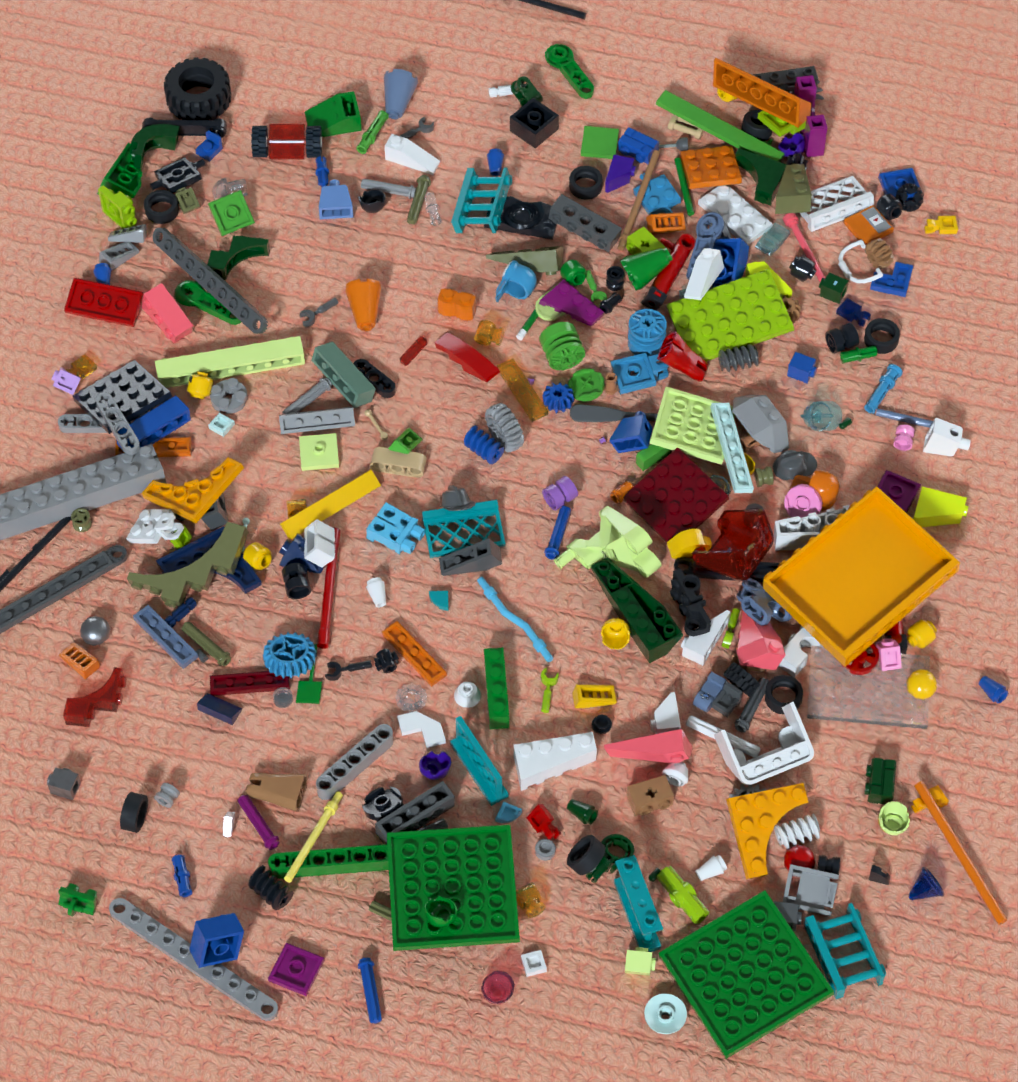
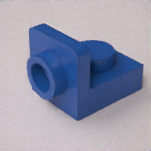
M208 130L206 132V140L195 149L196 154L210 162L223 149L221 137L217 133Z

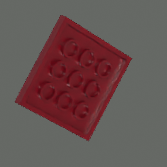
M676 448L630 489L624 496L623 501L667 543L682 531L698 528L729 500V496L679 448Z

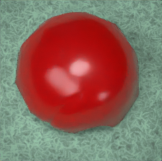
M803 845L792 846L784 855V866L788 872L790 864L813 869L815 867L814 853Z

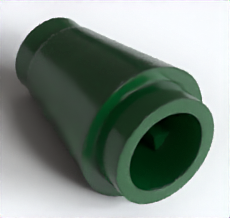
M571 799L567 805V810L583 824L591 825L597 818L598 811L592 805Z

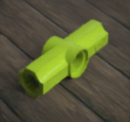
M671 866L661 870L657 875V879L669 892L670 899L677 908H682L694 924L704 921L709 915V911L697 898L696 891L689 882H684Z

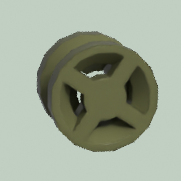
M770 466L765 469L755 468L754 475L757 487H762L763 484L773 485V472Z
M79 508L72 512L71 520L74 529L78 532L88 531L92 526L89 511Z

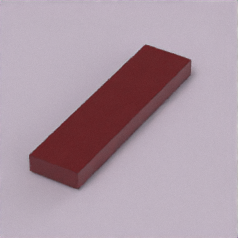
M269 671L210 675V694L213 696L290 690L289 676L283 679L281 675L276 677L274 673Z

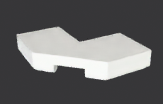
M417 711L397 716L402 736L422 731L426 748L446 744L441 723Z

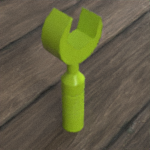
M737 608L732 609L728 623L729 630H726L722 642V647L728 649L734 635L732 630L736 627L740 610Z
M547 668L541 672V682L546 686L541 709L543 713L549 712L552 693L550 686L556 685L559 677L557 673L555 678H547L545 675Z

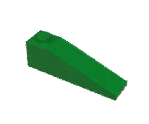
M128 143L103 178L100 187L104 185L106 188L113 190L115 194L121 191L124 195L134 198L141 188L142 166L141 169L134 167V160L131 159L132 155L130 154L131 144Z

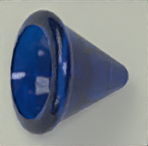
M922 867L908 897L910 900H918L937 896L943 897L945 893L933 874L926 867Z

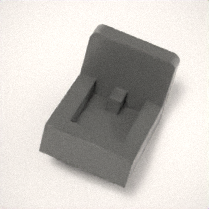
M726 681L723 690L712 702L711 707L728 718L741 702L742 691L737 685Z

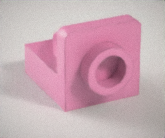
M887 638L883 639L882 642H876V647L879 650L880 669L887 671L902 668L900 646L896 640Z

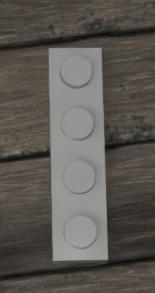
M353 407L279 415L281 434L355 426Z

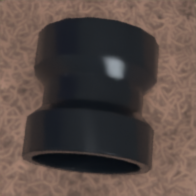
M619 266L610 267L606 272V286L611 291H619L624 286V270Z
M819 855L817 870L839 875L840 857L828 859L825 855Z

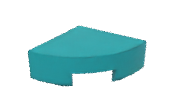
M429 591L430 601L439 609L449 611L448 591Z

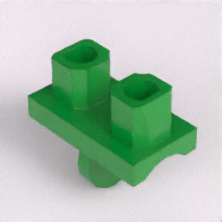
M72 883L66 888L60 887L59 905L68 909L69 916L73 917L76 912L94 915L96 912L97 891L89 889L85 893L79 892V887Z

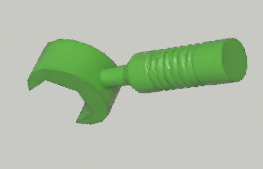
M587 270L586 280L590 289L594 291L591 295V302L594 303L597 299L607 300V295L604 292L597 291V285L590 270Z

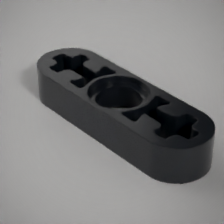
M358 359L353 363L367 380L376 388L375 391L384 398H391L395 395V383L365 359ZM371 376H378L379 380L371 381L369 378Z

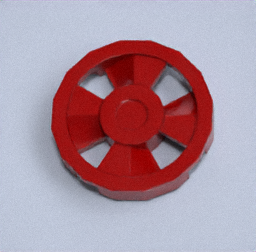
M874 644L870 646L873 649V653L867 654L864 651L852 661L851 665L848 664L846 666L850 673L855 675L868 674L878 665L879 652ZM866 661L871 664L866 668H864L863 664H865Z

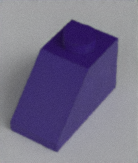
M613 155L605 181V192L609 193L630 183L631 177L635 176L637 166H634V158Z

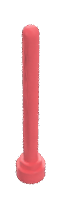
M788 213L783 217V221L787 227L792 229L806 257L815 262V275L819 282H821L825 276L798 227L799 219L796 213Z

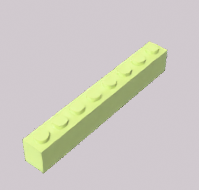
M300 336L217 349L209 352H199L191 355H181L168 359L163 358L155 361L158 381L166 388L187 385L190 375H197V371L208 373L209 378L216 380L305 364Z

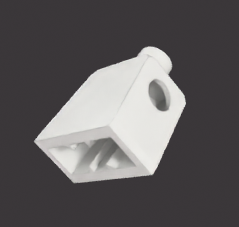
M935 418L925 436L923 452L954 456L958 448L968 451L971 440L962 438V427Z

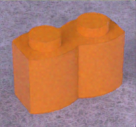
M441 289L437 299L438 312L449 317L456 316L462 320H473L476 312V296L466 292L458 293L452 289Z

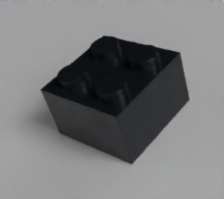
M535 98L529 100L510 116V131L535 149L559 129V115Z

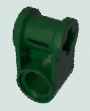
M522 76L511 84V92L518 99L521 106L525 105L532 98H535L540 103L543 101L541 93L534 87L528 77Z

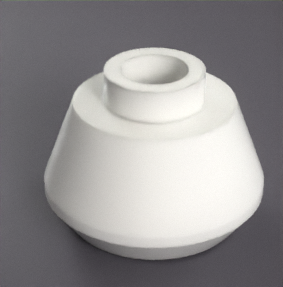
M463 682L456 688L454 699L462 707H473L479 703L481 692L474 683Z
M684 762L670 763L663 769L662 775H666L669 784L680 787L688 783V768Z

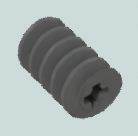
M748 344L747 347L740 346L739 349L734 347L733 350L728 348L725 352L723 350L718 352L721 371H723V368H726L727 372H730L731 366L737 371L738 365H740L741 369H744L746 363L751 368L752 362H754L756 367L759 365L757 349L751 344Z

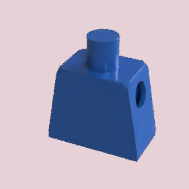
M637 411L634 417L623 418L609 440L618 453L648 448L652 426L646 419V414L642 411Z

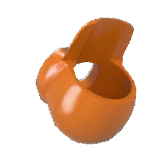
M815 470L811 478L802 475L794 477L790 489L799 484L810 485L822 498L821 511L834 506L840 487L836 476L826 471Z

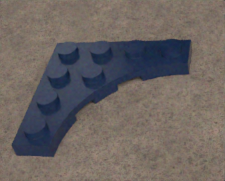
M224 526L156 560L162 573L174 572L201 558L221 536ZM242 552L234 575L219 574L234 582L244 594L262 585L261 580L251 565L243 559Z

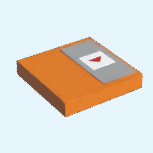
M874 205L844 219L845 226L858 240H863L865 245H868L872 240L883 238L893 233L894 230Z

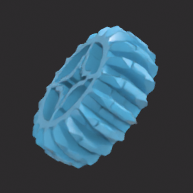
M287 632L286 635L280 633L279 637L273 636V639L268 640L267 645L264 646V665L276 677L279 675L283 679L286 676H289L291 679L293 676L299 677L301 673L306 674L307 670H312V666L316 661L315 645L309 637L305 638L304 634L298 635L296 632L294 634Z

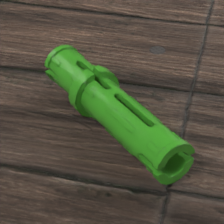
M382 110L378 112V115L367 132L363 133L362 140L357 145L356 149L359 153L365 154L370 145L375 142V137L389 118L388 113Z

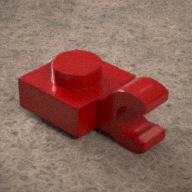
M538 804L526 817L536 832H544L549 840L552 837L557 839L561 835L560 830L551 824L554 818L543 804Z

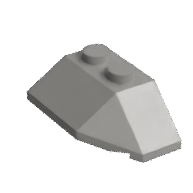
M745 395L734 398L732 412L754 440L770 448L769 450L773 453L789 449L786 420L766 395Z

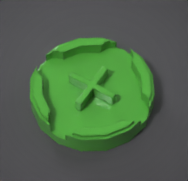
M588 368L576 371L571 380L569 379L568 386L573 390L574 398L584 402L598 398L605 389V381L599 371L596 372L594 369Z

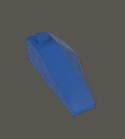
M741 238L716 239L713 249L720 250L724 269L712 284V288L742 278L749 253V246Z

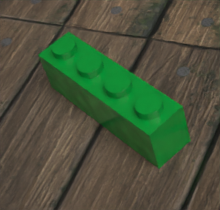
M504 648L484 649V667L489 729L509 728V706Z

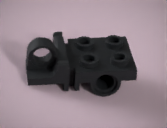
M680 568L674 570L670 594L674 601L677 600L681 614L686 616L684 627L686 634L694 637L710 632L711 621L703 608L706 606V601L703 600L702 594L699 595L700 579L693 574L684 575Z

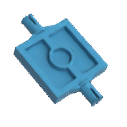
M645 173L640 175L641 180H643ZM663 174L649 181L641 204L649 215L673 213L671 208L681 203V197ZM640 186L633 188L635 196H637Z

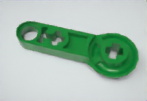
M555 44L547 48L545 52L547 63L561 71L581 98H591L594 94V86L574 61L572 50L563 44ZM589 88L591 91L583 92L582 89Z
M185 280L177 285L174 297L181 305L196 306V308L232 325L241 323L238 318H231L230 315L232 313L210 293L206 292L197 281Z

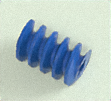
M474 425L465 435L464 446L470 448L478 456H481L483 460H487L489 464L496 463L504 453L505 448H500L501 443L499 441L495 443V438L489 439L490 435L488 433L484 434L482 429L478 431V426Z

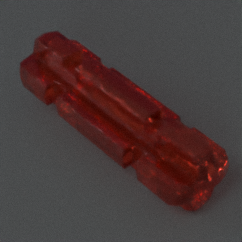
M419 336L416 342L400 357L401 364L409 365L411 360L422 350L421 348L427 345V339Z

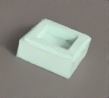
M219 412L208 427L224 437L235 425V422Z

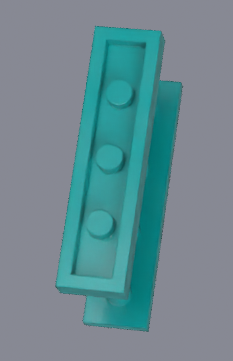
M467 168L451 220L456 233H463L464 227L467 224H489L492 233H496L501 223L500 217L508 190L513 181L512 175L509 174L507 168L503 169L501 177H479L474 168ZM479 184H499L497 190H476ZM475 197H495L493 204H472V200ZM471 211H491L489 217H468Z
M633 855L616 860L615 864L620 877L614 879V885L637 946L648 948V952L660 950L661 944L656 932L663 930L637 859Z
M853 903L848 904L846 915L821 923L819 921L816 922L814 915L805 918L804 928L826 979L834 990L835 999L844 997L845 989L849 985L875 977L879 986L883 984L884 977L886 976L883 964H879L862 926L861 914L858 909L854 908ZM851 922L855 933L830 941L824 940L822 936L824 930ZM859 940L863 951L839 959L832 958L830 954L831 949ZM867 959L871 967L870 970L845 978L843 976L840 977L838 972L839 967Z

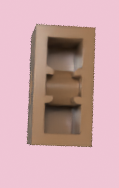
M666 775L627 786V798L634 816L647 815L651 811L657 809L664 810L673 805L674 794Z

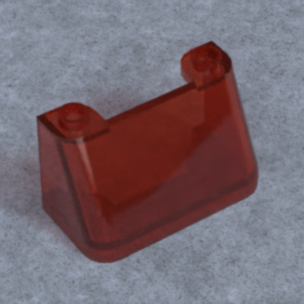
M764 509L726 510L717 522L721 535L709 551H706L703 546L697 547L692 552L693 560L698 566L737 581H744L750 577L772 547L774 535Z

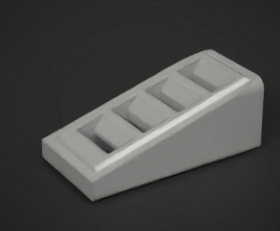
M146 224L112 231L108 241L143 243L147 237Z
M131 242L120 243L99 253V263H107L112 271L138 254L139 249Z

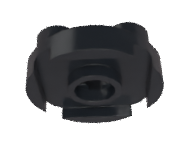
M381 787L370 792L364 799L365 804H362L365 815L369 819L378 822L404 806L400 791L395 787H389L390 789L387 790Z

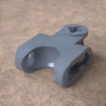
M751 578L743 579V589L737 593L736 598L741 602L742 610L759 625H767L771 617L780 622H786L792 618L785 609V615L779 611L782 606L763 589L759 582Z

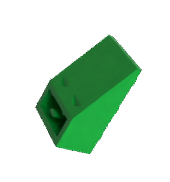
M354 91L336 94L304 112L307 126H321L322 137L362 131L361 117Z

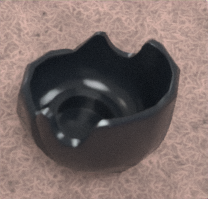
M380 190L364 191L362 197L358 196L362 209L368 213L381 211L387 201L385 194Z

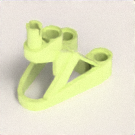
M609 506L599 511L601 524L598 533L589 540L575 539L567 545L566 551L554 559V563L560 569L574 558L585 568L590 569L591 565L609 558L617 566L638 571L645 578H648L662 566L657 556L647 548L652 544L649 534L638 524Z

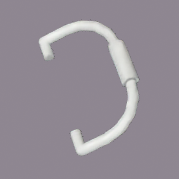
M863 240L849 244L840 252L838 265L844 276L850 281L865 284L883 277L880 268H877V275L866 279L854 278L843 261L844 254L851 248L861 245L862 249L865 248L866 245Z

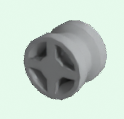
M163 783L160 787V792L156 793L154 799L162 806L171 808L174 804V798H177L180 792L173 785Z

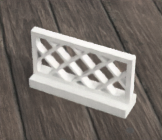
M850 176L811 191V203L820 205L819 207L811 206V211L814 213L807 214V212L800 214L808 223V229L813 232L842 221L874 205V195L871 191L866 192L854 176ZM852 183L854 187H846L845 185ZM831 190H839L838 194H837V193H832V192H829V191H831ZM842 191L849 192L851 194L850 196L842 195L841 193ZM854 193H855V194H860V195L857 196V197H853ZM819 195V196H823V198H822V199H817V198H814V196ZM826 198H835V201H828Z

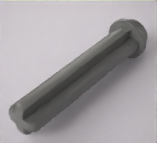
M763 677L759 679L758 682L761 685L749 698L739 719L735 720V729L739 732L749 730V723L765 694L766 686L769 682L768 679Z

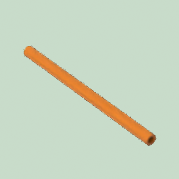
M923 781L914 785L915 789L998 925L1007 921L1006 916Z

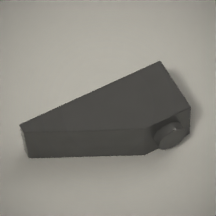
M488 538L439 558L441 575L447 576L486 571L502 564L500 547Z

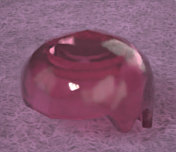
M493 971L483 980L481 992L484 999L489 1003L501 1005L511 998L515 984L508 973Z

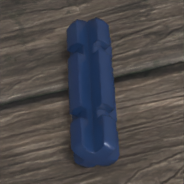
M189 597L185 604L182 603L164 621L171 628L174 627L176 621L179 622L189 613V610H193L197 606V602L192 597Z

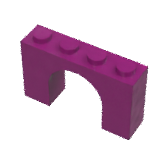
M813 75L796 77L794 90L795 96L811 103V114L806 118L805 129L800 131V134L805 137L804 150L806 157L824 156L827 124L824 115H815L817 87Z

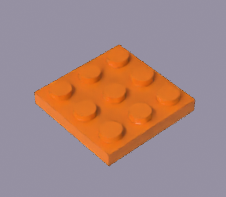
M732 146L680 151V158L689 189L742 183V177Z

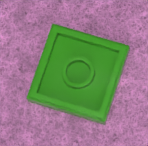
M584 126L581 156L613 159V155H616L619 129Z
M241 190L208 203L221 236L255 223Z

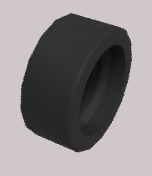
M580 166L571 172L569 188L575 197L587 200L595 198L601 193L603 179L599 170L591 166ZM581 178H590L596 184L592 187L584 188L577 185L576 181Z
M156 190L147 195L144 200L145 214L151 222L165 224L174 220L178 215V201L176 196L170 191ZM159 202H167L172 205L171 208L163 212L151 209L154 204Z
M885 318L872 320L865 329L864 343L867 347L876 346L878 354L892 352L898 345L900 330L891 320ZM883 330L890 333L893 338L887 342H880L875 340L871 334L875 331Z
M779 675L772 678L768 682L765 691L767 706L775 713L784 714L782 707L791 702L782 703L777 701L772 696V692L778 687H788L795 692L796 697L792 702H794L796 709H799L803 698L801 683L789 675Z
M130 792L127 795L120 816L121 829L135 833L141 830L148 807L146 795Z
M593 835L583 837L568 854L567 865L579 875L591 872L603 858L605 845Z

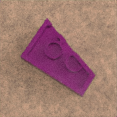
M564 279L539 302L542 306H550L554 308V311L564 312L571 315L572 319L589 326H593L604 315L600 308Z

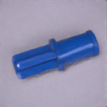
M321 156L316 158L317 169L315 174L318 176V185L321 187L328 186L329 169L327 168V159L324 156L322 157L323 162L321 161Z

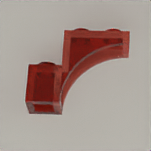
M114 667L109 680L94 693L78 698H67L63 713L66 725L90 727L91 720L95 718V710L117 712L118 705H121L123 700L121 691L122 688H125L127 681L122 668Z

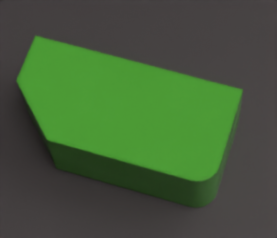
M651 444L647 449L637 453L636 464L644 471L670 455L672 450Z

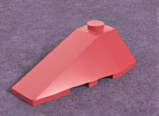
M741 610V627L738 633L739 642L736 648L740 666L776 670L785 657L780 637L770 622L767 625H759Z
M682 729L605 744L604 749L610 757L680 763L690 758L692 745Z

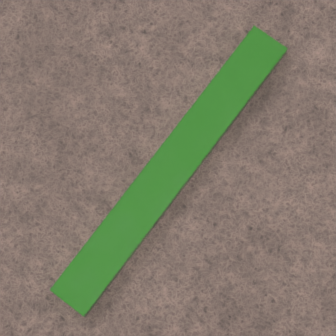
M666 90L656 101L657 106L736 148L778 162L784 157V153Z

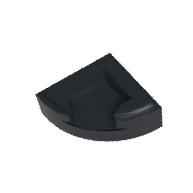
M872 865L869 880L889 885L890 875L883 873L880 867Z

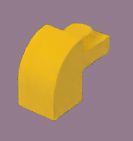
M700 529L682 531L667 542L671 558L676 560L680 557L691 558L695 553L708 557L714 553L710 538L703 536Z

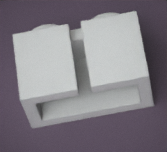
M316 519L304 529V538L306 539L304 558L320 567H324L335 558V529Z

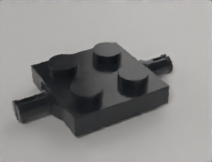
M185 157L154 171L158 180L150 183V187L154 191L162 186L174 193L183 187L192 185L202 179L197 169L206 166L205 161L201 159L192 163Z

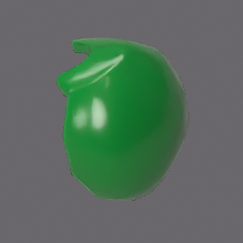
M438 896L435 900L429 898L424 905L426 918L434 926H447L457 918L458 910L456 903L450 898H442V896Z

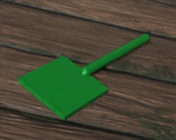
M314 644V645H315L316 654H317V644ZM315 664L312 666V670H310L309 681L298 682L296 703L320 704L322 682L313 681Z

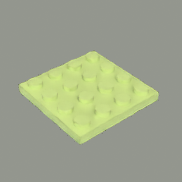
M665 387L650 444L673 451L679 448L684 454L722 465L724 455L710 408L711 403L721 402Z

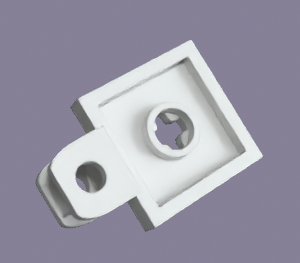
M143 509L126 539L129 543L157 544L161 536L164 540H175L180 536L184 526L181 523L174 522L176 517L171 509Z

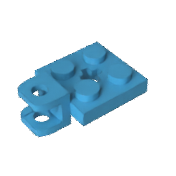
M646 353L610 361L612 371L617 376L620 394L656 386V381L669 376L667 370L669 366L665 363H656L659 361L657 359L658 354L647 357ZM631 371H634V373H638L635 376L630 375Z

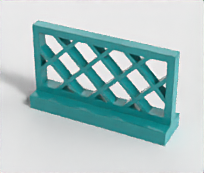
M491 500L475 503L474 507L461 511H449L444 508L423 511L422 522L430 558L446 556L466 548V545H473L469 542L473 535H476L483 541L494 532L500 536V541L494 543L499 547L505 546L498 501ZM489 516L496 517V522L493 526L487 524L484 520ZM470 519L479 522L474 530L466 525V522ZM451 522L460 525L455 533L447 528ZM481 524L490 529L485 537L476 532ZM436 525L441 530L437 535L429 532L428 526ZM462 528L471 532L466 540L458 535ZM443 531L452 535L447 543L439 538ZM454 538L463 542L460 548H454L450 545ZM436 541L444 545L441 551L433 552L432 546Z
M461 716L455 718L456 738L450 741V745L491 806L506 799L508 792L502 784L501 775Z

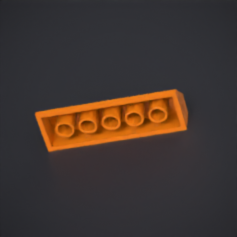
M718 58L714 59V87L798 128L806 121L807 116H810V102Z

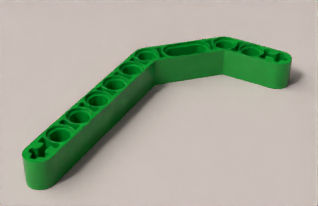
M387 844L310 850L295 877L389 870ZM300 851L272 854L268 859L271 876L275 875L277 879H283ZM378 856H384V857H385V858L382 859V860L377 859ZM360 857L364 858L363 861H357L356 859ZM338 859H343V860H344V861L341 862V863L335 862V861L338 860ZM317 861H323L320 865L315 864Z

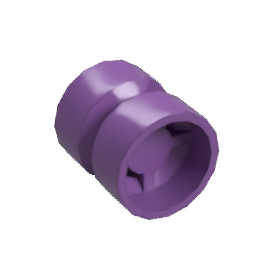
M563 476L555 482V485L551 484L544 488L542 495L549 507L557 510L565 505L564 501L570 502L578 496V491L572 480L567 476Z

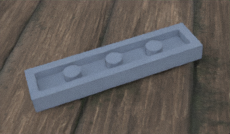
M149 605L133 615L134 620L183 669L198 658V653Z

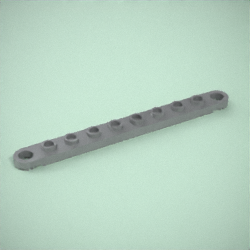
M117 898L110 903L109 912L111 917L122 923L123 926L252 1014L254 1013L261 1020L271 1021L277 1017L278 1005L272 998L220 963L198 968L189 950L190 943L123 898ZM117 905L125 906V910L122 913H116L114 909ZM265 1005H271L274 1008L270 1014L262 1012Z

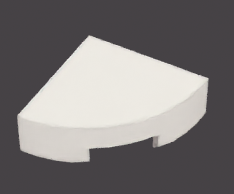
M228 811L224 816L223 835L226 837H231L235 812Z

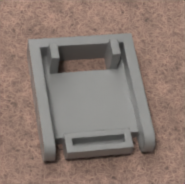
M790 864L783 902L799 904V910L831 916L832 912L824 910V907L833 908L838 883L830 882V878L839 879V875ZM792 876L800 878L797 897L788 896Z

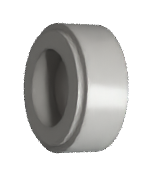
M542 839L536 843L535 854L539 859L546 861L554 857L556 847L551 840Z

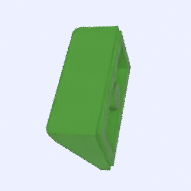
M408 428L388 449L409 454L423 439L411 428Z

